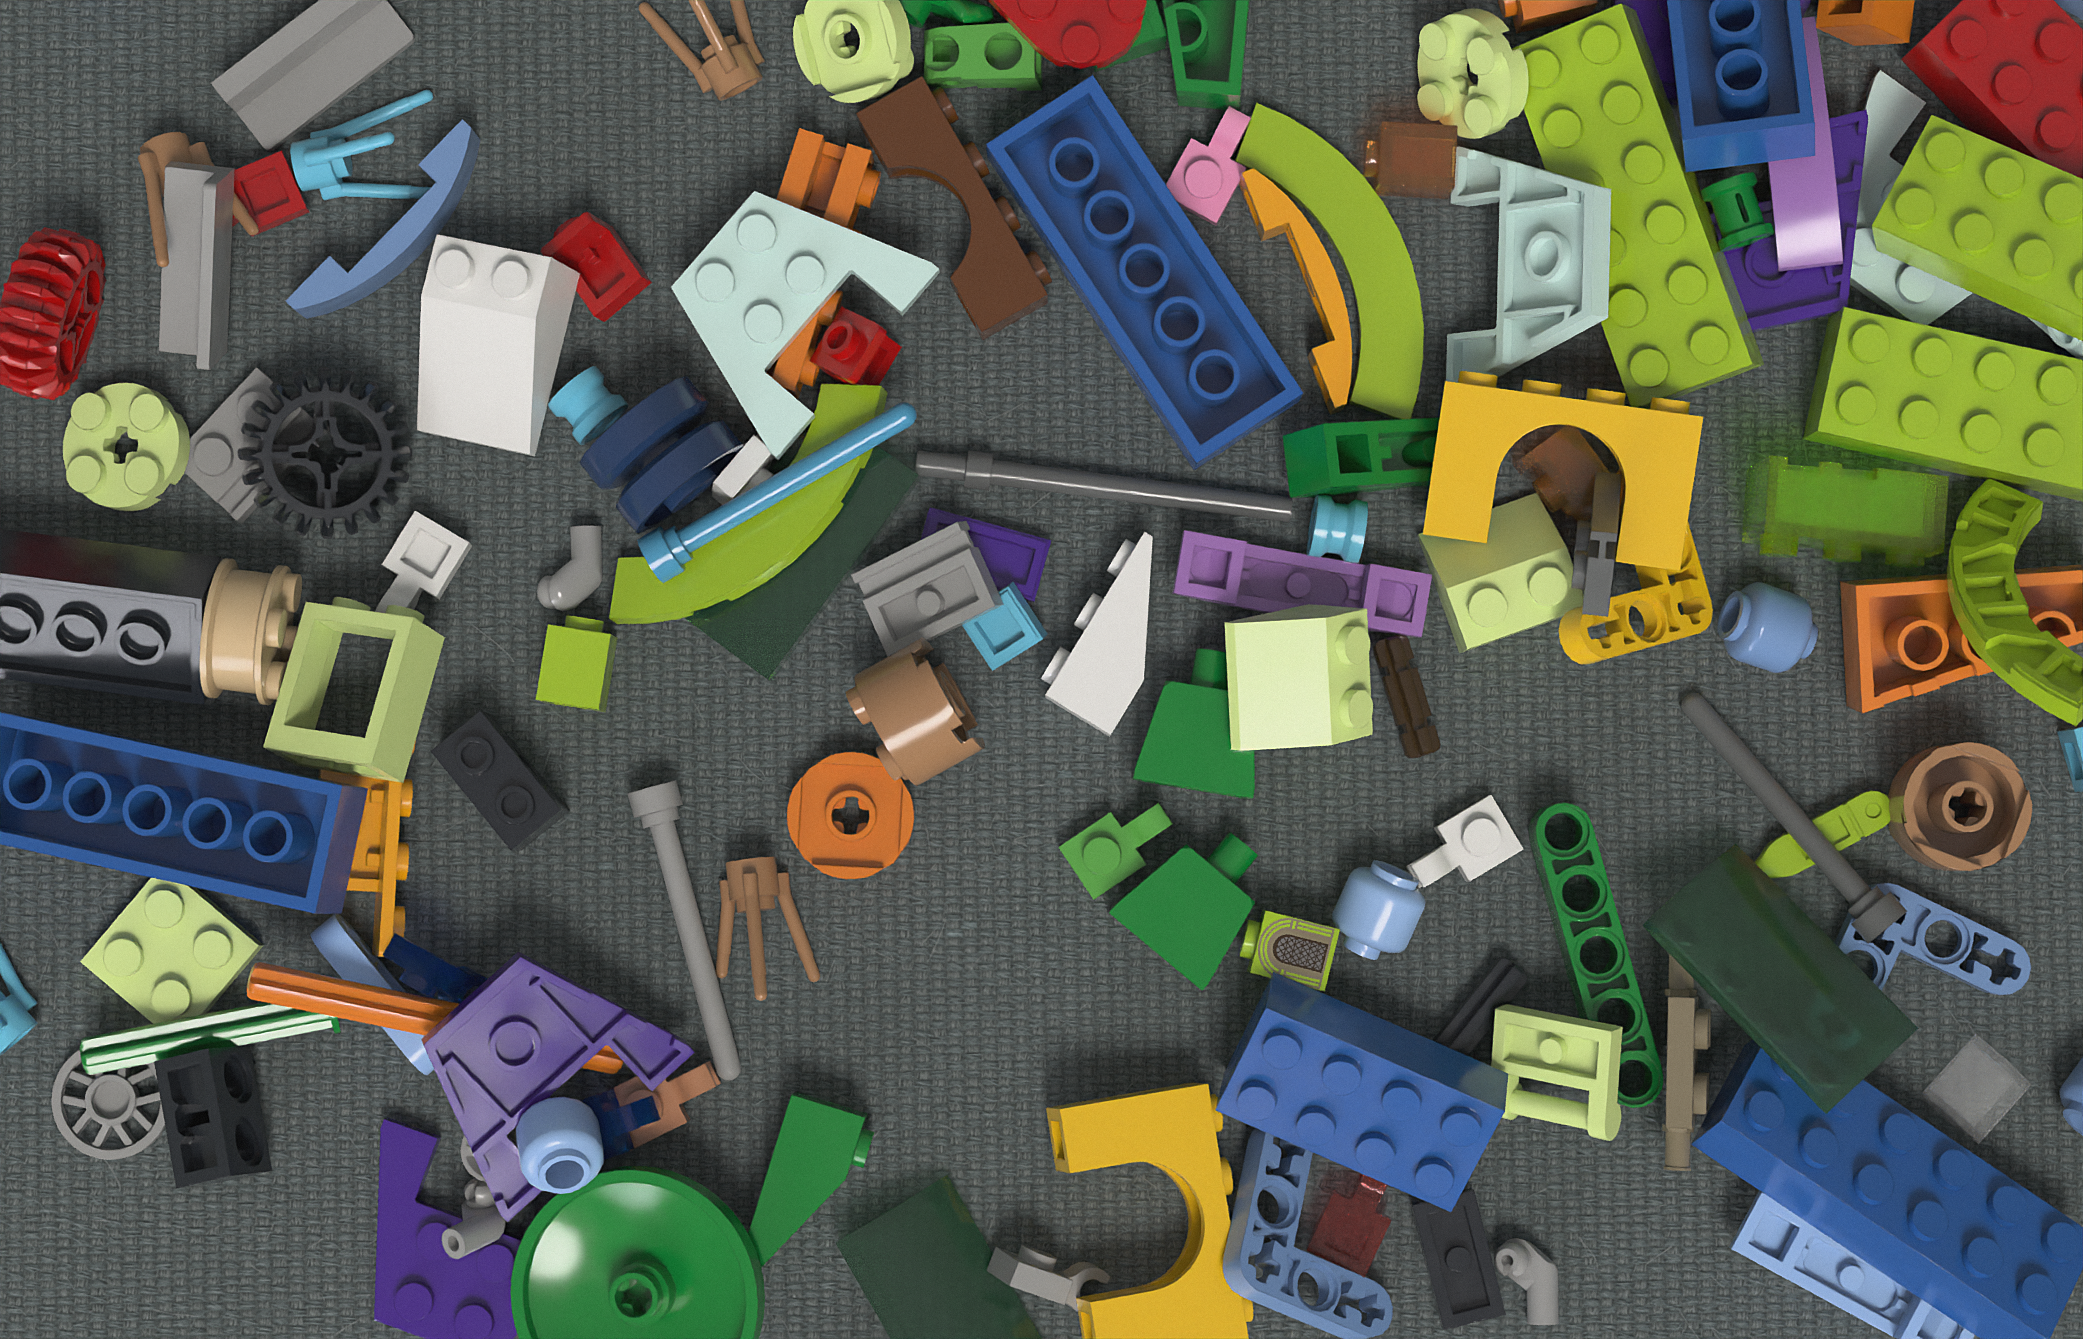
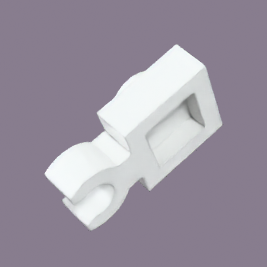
M759 433L751 437L713 482L712 497L722 505L773 476L768 469L775 457L769 452Z

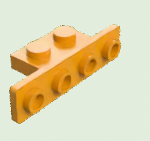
M319 769V778L368 788L346 891L376 892L372 955L391 957L392 944H402L405 931V907L395 906L396 880L406 881L408 874L409 845L406 842L398 841L400 817H410L413 797L412 779H404V783Z

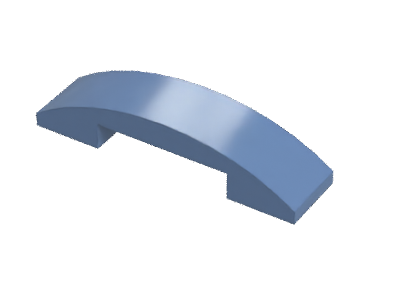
M462 119L418 164L435 184L349 272L329 256L294 291L286 302L306 319L324 315L367 297L386 285L417 259L447 223L468 185L480 145V138L473 129Z

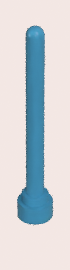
M906 402L898 403L682 529L678 530L676 526H672L664 530L660 526L637 539L648 565L662 583L686 570L684 564L693 559L692 552L910 427L917 417L915 408Z

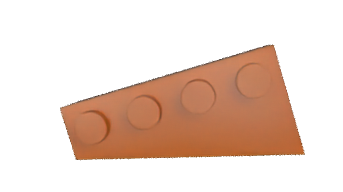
M2083 564L2014 569L2020 590L2029 606L2028 615L2041 632L2047 630L2066 647L2083 643ZM1947 574L1840 581L1847 707L1860 713H1865L1905 697L1918 696L1940 689V686L1964 678L1993 672L1967 640L1953 613L1948 593Z

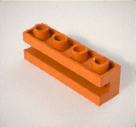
M799 128L776 200L862 234V231L853 229L861 205L871 208L878 190L881 172L872 169L874 158L871 150L847 143L846 148L825 142L823 135ZM837 290L766 372L797 399H799L803 384L813 387L816 382L820 368L809 360L816 350L815 346L822 324L830 326L839 311L843 291Z

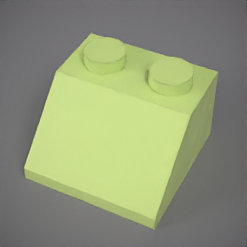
M1537 493L1492 508L1487 543L1423 535V533L1417 535L1459 653L1562 618L1571 609L1583 606L1584 594L1582 589L1571 588L1573 563L1568 549Z
M1307 604L1225 622L1231 750L1326 746L1373 735V701L1371 698L1369 661L1370 638L1368 635L1366 608Z

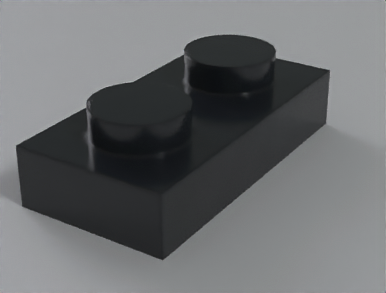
M1469 1188L1462 1191L1452 1212L1424 1200L1410 1203L1442 1329L1447 1330L1506 1315L1474 1189Z

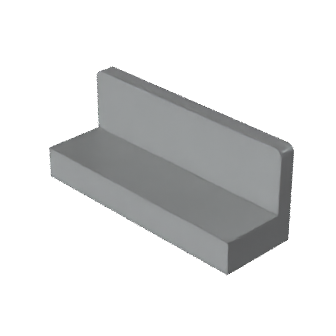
M318 0L216 78L211 84L223 100L239 115L263 148L271 152L415 42V36L387 0Z
M171 161L165 166L164 218L168 240L169 264L166 267H162L159 351L196 355L197 369L211 370L227 353L235 168Z

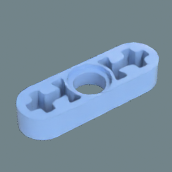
M333 914L310 933L316 947L343 980L405 992L378 957L372 955V950L360 935L339 914ZM382 1027L424 1075H429L434 1070L421 1040L425 1035Z

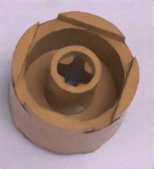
M923 637L856 674L854 678L856 686L845 692L848 702L863 725L872 722L883 741L882 745L876 747V751L890 777L894 781L901 777L905 781L909 779L916 786L985 748L983 738L969 737L967 731L978 724L965 697L945 664L942 663L932 668L924 657L925 654L931 652L934 648Z
M1974 742L1931 747L1919 751L1900 768L1892 781L1888 793L1891 819L1888 824L1890 835L1909 856L1927 867L1943 871L1983 869L2006 858L2022 843L2029 829L2032 816L2029 790H2026L2023 779L2018 772L2019 769L2013 761L1993 747ZM1961 796L1960 803L1969 808L1967 817L1954 818L1955 811L1949 808V800L1951 797Z

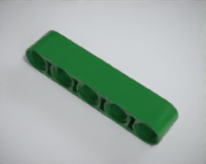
M1570 803L1550 804L1539 809L1531 818L1528 834L1580 1019L1598 1022L1597 1013L1604 1001L1610 998H1619L1625 1004L1628 1018L1622 1029L1620 1065L1628 1060H1637L1645 1070V1081L1640 1090L1633 1094L1623 1095L1618 1090L1617 1103L1630 1108L1644 1107L1652 1103L1660 1094L1664 1083L1663 1071L1593 825L1587 813L1576 805ZM1557 813L1569 817L1574 823L1576 830L1573 843L1564 850L1553 848L1545 837L1546 823ZM1574 875L1584 876L1593 888L1591 903L1581 911L1571 910L1565 904L1562 897L1564 883ZM1593 936H1599L1604 939L1610 948L1609 962L1604 969L1598 972H1589L1580 961L1582 945Z

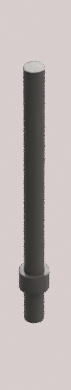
M922 450L917 452L915 475L965 481L964 488L989 491L990 485L1283 522H1290L1293 498L1286 496L993 460L994 453L972 450L968 451V456Z

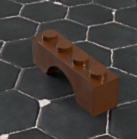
M921 76L857 112L859 126L889 179L916 177L933 181L949 190L964 207L971 225V237L967 252L958 268L951 275L950 280L955 294L982 341L1048 304V294L1044 287L1052 283V279L1037 252L1033 249L1024 254L1014 237L1013 232L1019 230L1021 226L1006 198L1002 195L993 200L984 185L982 178L989 175L990 172L975 144L970 141L963 146L961 145L950 125L958 121L959 118L944 90L939 87L931 92Z

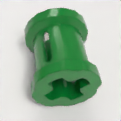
M1754 172L1743 173L1724 179L1700 191L1702 200L1711 204L1722 236L1718 241L1720 252L1744 247L1775 233L1772 223L1764 222L1753 186L1757 183Z

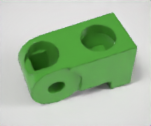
M1009 23L946 26L924 31V80L928 86L937 88H967L977 86L978 88H1016L1017 91L1042 90L1043 56L1036 52Z

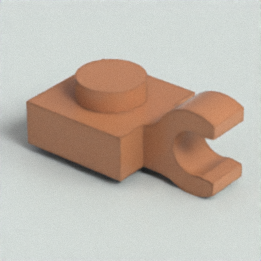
M708 1061L672 1080L668 1076L653 1091L636 1076L602 1094L631 1151L690 1121L682 1103L721 1084V1081L711 1061Z

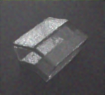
M1975 1034L1923 1091V1099L1941 1113L1960 1133L1979 1144L2032 1084L2006 1058Z

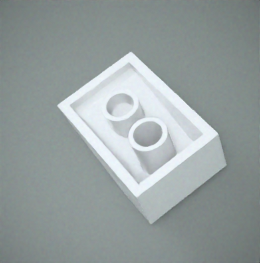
M436 234L421 294L417 430L535 456L580 273L552 257Z

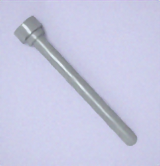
M677 781L627 793L634 818L640 816L643 829L650 827L716 1072L723 1080H734L741 1072V1063L674 820L680 819L677 806L683 805Z

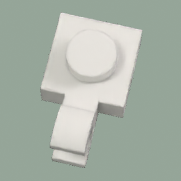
M414 511L382 563L385 568L397 574V577L381 599L375 612L385 613L388 605H397L414 610L423 590L440 599L472 545L429 518Z
M1488 795L1434 827L1443 845L1410 863L1406 868L1411 875L1419 880L1418 888L1426 887L1456 867L1464 880L1470 882L1522 851L1523 847L1492 795Z

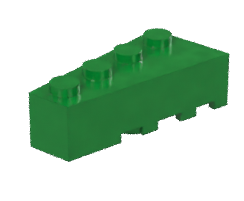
M1161 0L1178 106L1227 110L1230 106L1240 111L1250 0Z

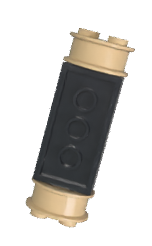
M0 529V679L202 705L205 704L207 698H217L223 690L256 694L260 704L271 705L278 698L298 630V626H293V616L299 607L301 599L302 577L300 574L291 573L290 568L283 565H278L270 574L239 570L237 562L229 558L221 561V557Z

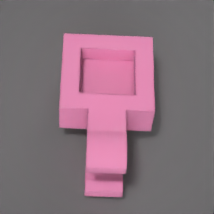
M1229 106L1208 147L1191 138L1166 183L1167 188L1180 207L1215 226L1239 185L1241 173L1246 171V167L1231 160L1246 133L1251 120L1249 116Z

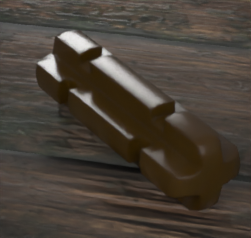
M1395 635L1379 640L1373 644L1372 650L1378 669L1385 668L1387 676L1381 679L1395 725H1402L1404 734L1399 735L1404 755L1408 759H1415L1438 751L1441 743L1435 724L1429 726L1426 717L1432 714L1418 668L1411 669L1409 660L1413 659L1414 655L1409 639L1405 635Z

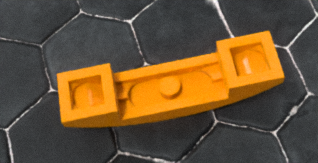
M1254 168L1241 173L1239 186L1261 242L1285 233L1328 343L1311 349L1307 358L1330 415L1342 411L1347 404L1352 372L1351 331L1340 283L1324 246L1302 212L1272 181Z

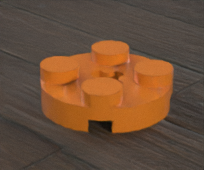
M857 752L830 755L809 768L794 786L787 808V824L790 837L803 858L822 873L841 879H860L873 876L895 863L910 841L915 821L912 796L902 778L894 781L885 770L880 759ZM856 797L858 798L859 808L869 811V822L858 824L856 834H844V824L833 820L834 809L845 807L846 798Z

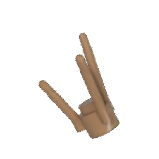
M688 0L711 44L701 51L705 60L703 64L650 4L642 2L639 5L640 13L693 73L703 93L713 90L718 100L722 101L742 93L762 80L763 76L757 66L765 61L755 43L744 0H730L741 44H738L734 35L723 38L704 0Z
M170 132L151 138L140 147V155L138 156V161L145 178L156 262L160 267H166L169 264L168 240L162 196L164 197L165 166L171 161L215 166L210 159L205 143L198 142L191 145L188 136L181 132ZM234 193V217L249 235H256L259 231L258 225Z
M776 857L749 858L725 863L727 880L719 881L721 912L717 943V977L722 979L728 974L736 903L737 913H746L755 998L759 1001L766 999V965L760 911L775 909L774 897H777L807 977L811 982H817L820 979V973L791 895L789 873H777Z

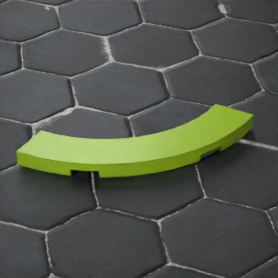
M1256 103L1235 162L1246 167V171L1253 168L1295 200L1302 208L1304 207L1316 219L1328 235L1329 241L1342 262L1350 285H1352L1359 319V358L1349 404L1393 420L1411 419L1419 391L1423 363L1424 324L1420 292L1415 272L1400 231L1383 201L1365 177L1337 149L1315 132L1290 117Z
M821 384L814 413L815 418L811 421L805 439L789 466L883 413L888 392L882 386ZM873 448L692 552L693 559L684 564L686 570L665 583H662L656 577L645 557L618 558L609 619L616 624H649L681 619L694 615V611L707 608L723 600L733 601L769 581L794 562L816 541L840 512L844 505L841 502L853 484L860 468H865Z
M1988 478L1972 494L1960 512L1956 522V530L1951 540L1947 565V584L1953 613L1963 634L1976 653L2002 680L2045 711L2077 726L2083 720V657L2070 650L2047 630L2041 632L2028 615L2029 606L2020 590L2016 573H2014V562L2022 542L2031 529L2041 520L2043 501Z

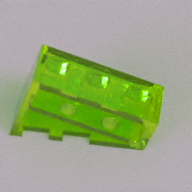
M1769 455L1747 468L1742 543L1760 545L1759 555L1768 557L1794 558L1798 555V548L1823 549L1822 560L1861 562V552L1886 554V565L1923 567L1924 557H1932L1944 552L1949 476L1874 468L1873 471L1842 469L1841 463L1819 462V467L1788 465V457Z

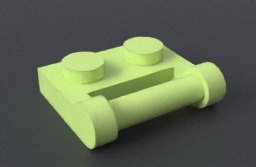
M1508 1004L1496 1008L1491 1066L1508 1073L1506 1106L1502 1118L1514 1120L1518 1115L1586 1129L1593 1138L1612 1141L1616 1137L1621 1124V1108L1617 1103L1623 1027ZM1519 1077L1589 1091L1588 1103L1525 1091L1519 1083Z

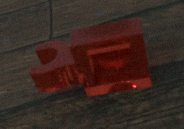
M1360 1173L1351 1197L1332 1190L1308 1240L1306 1250L1365 1278L1392 1221L1390 1216L1376 1210L1388 1185Z

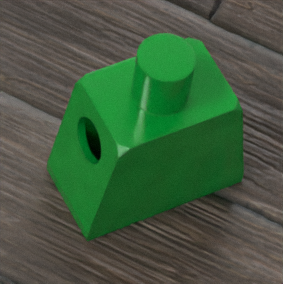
M1196 648L1190 684L1174 681L1164 682L1133 770L1132 780L1249 800L1253 799L1255 790L1254 750H1231L1226 652Z
M1228 832L1206 860L1188 845H1184L1115 903L1108 913L1203 991L1209 984L1255 903L1253 899L1235 884L1256 860L1258 855L1231 832Z

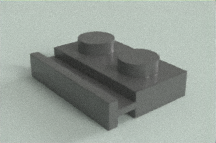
M1596 472L1591 520H1578L1571 588L1584 590L1582 614L1608 617L1615 546L1618 534L1621 474Z

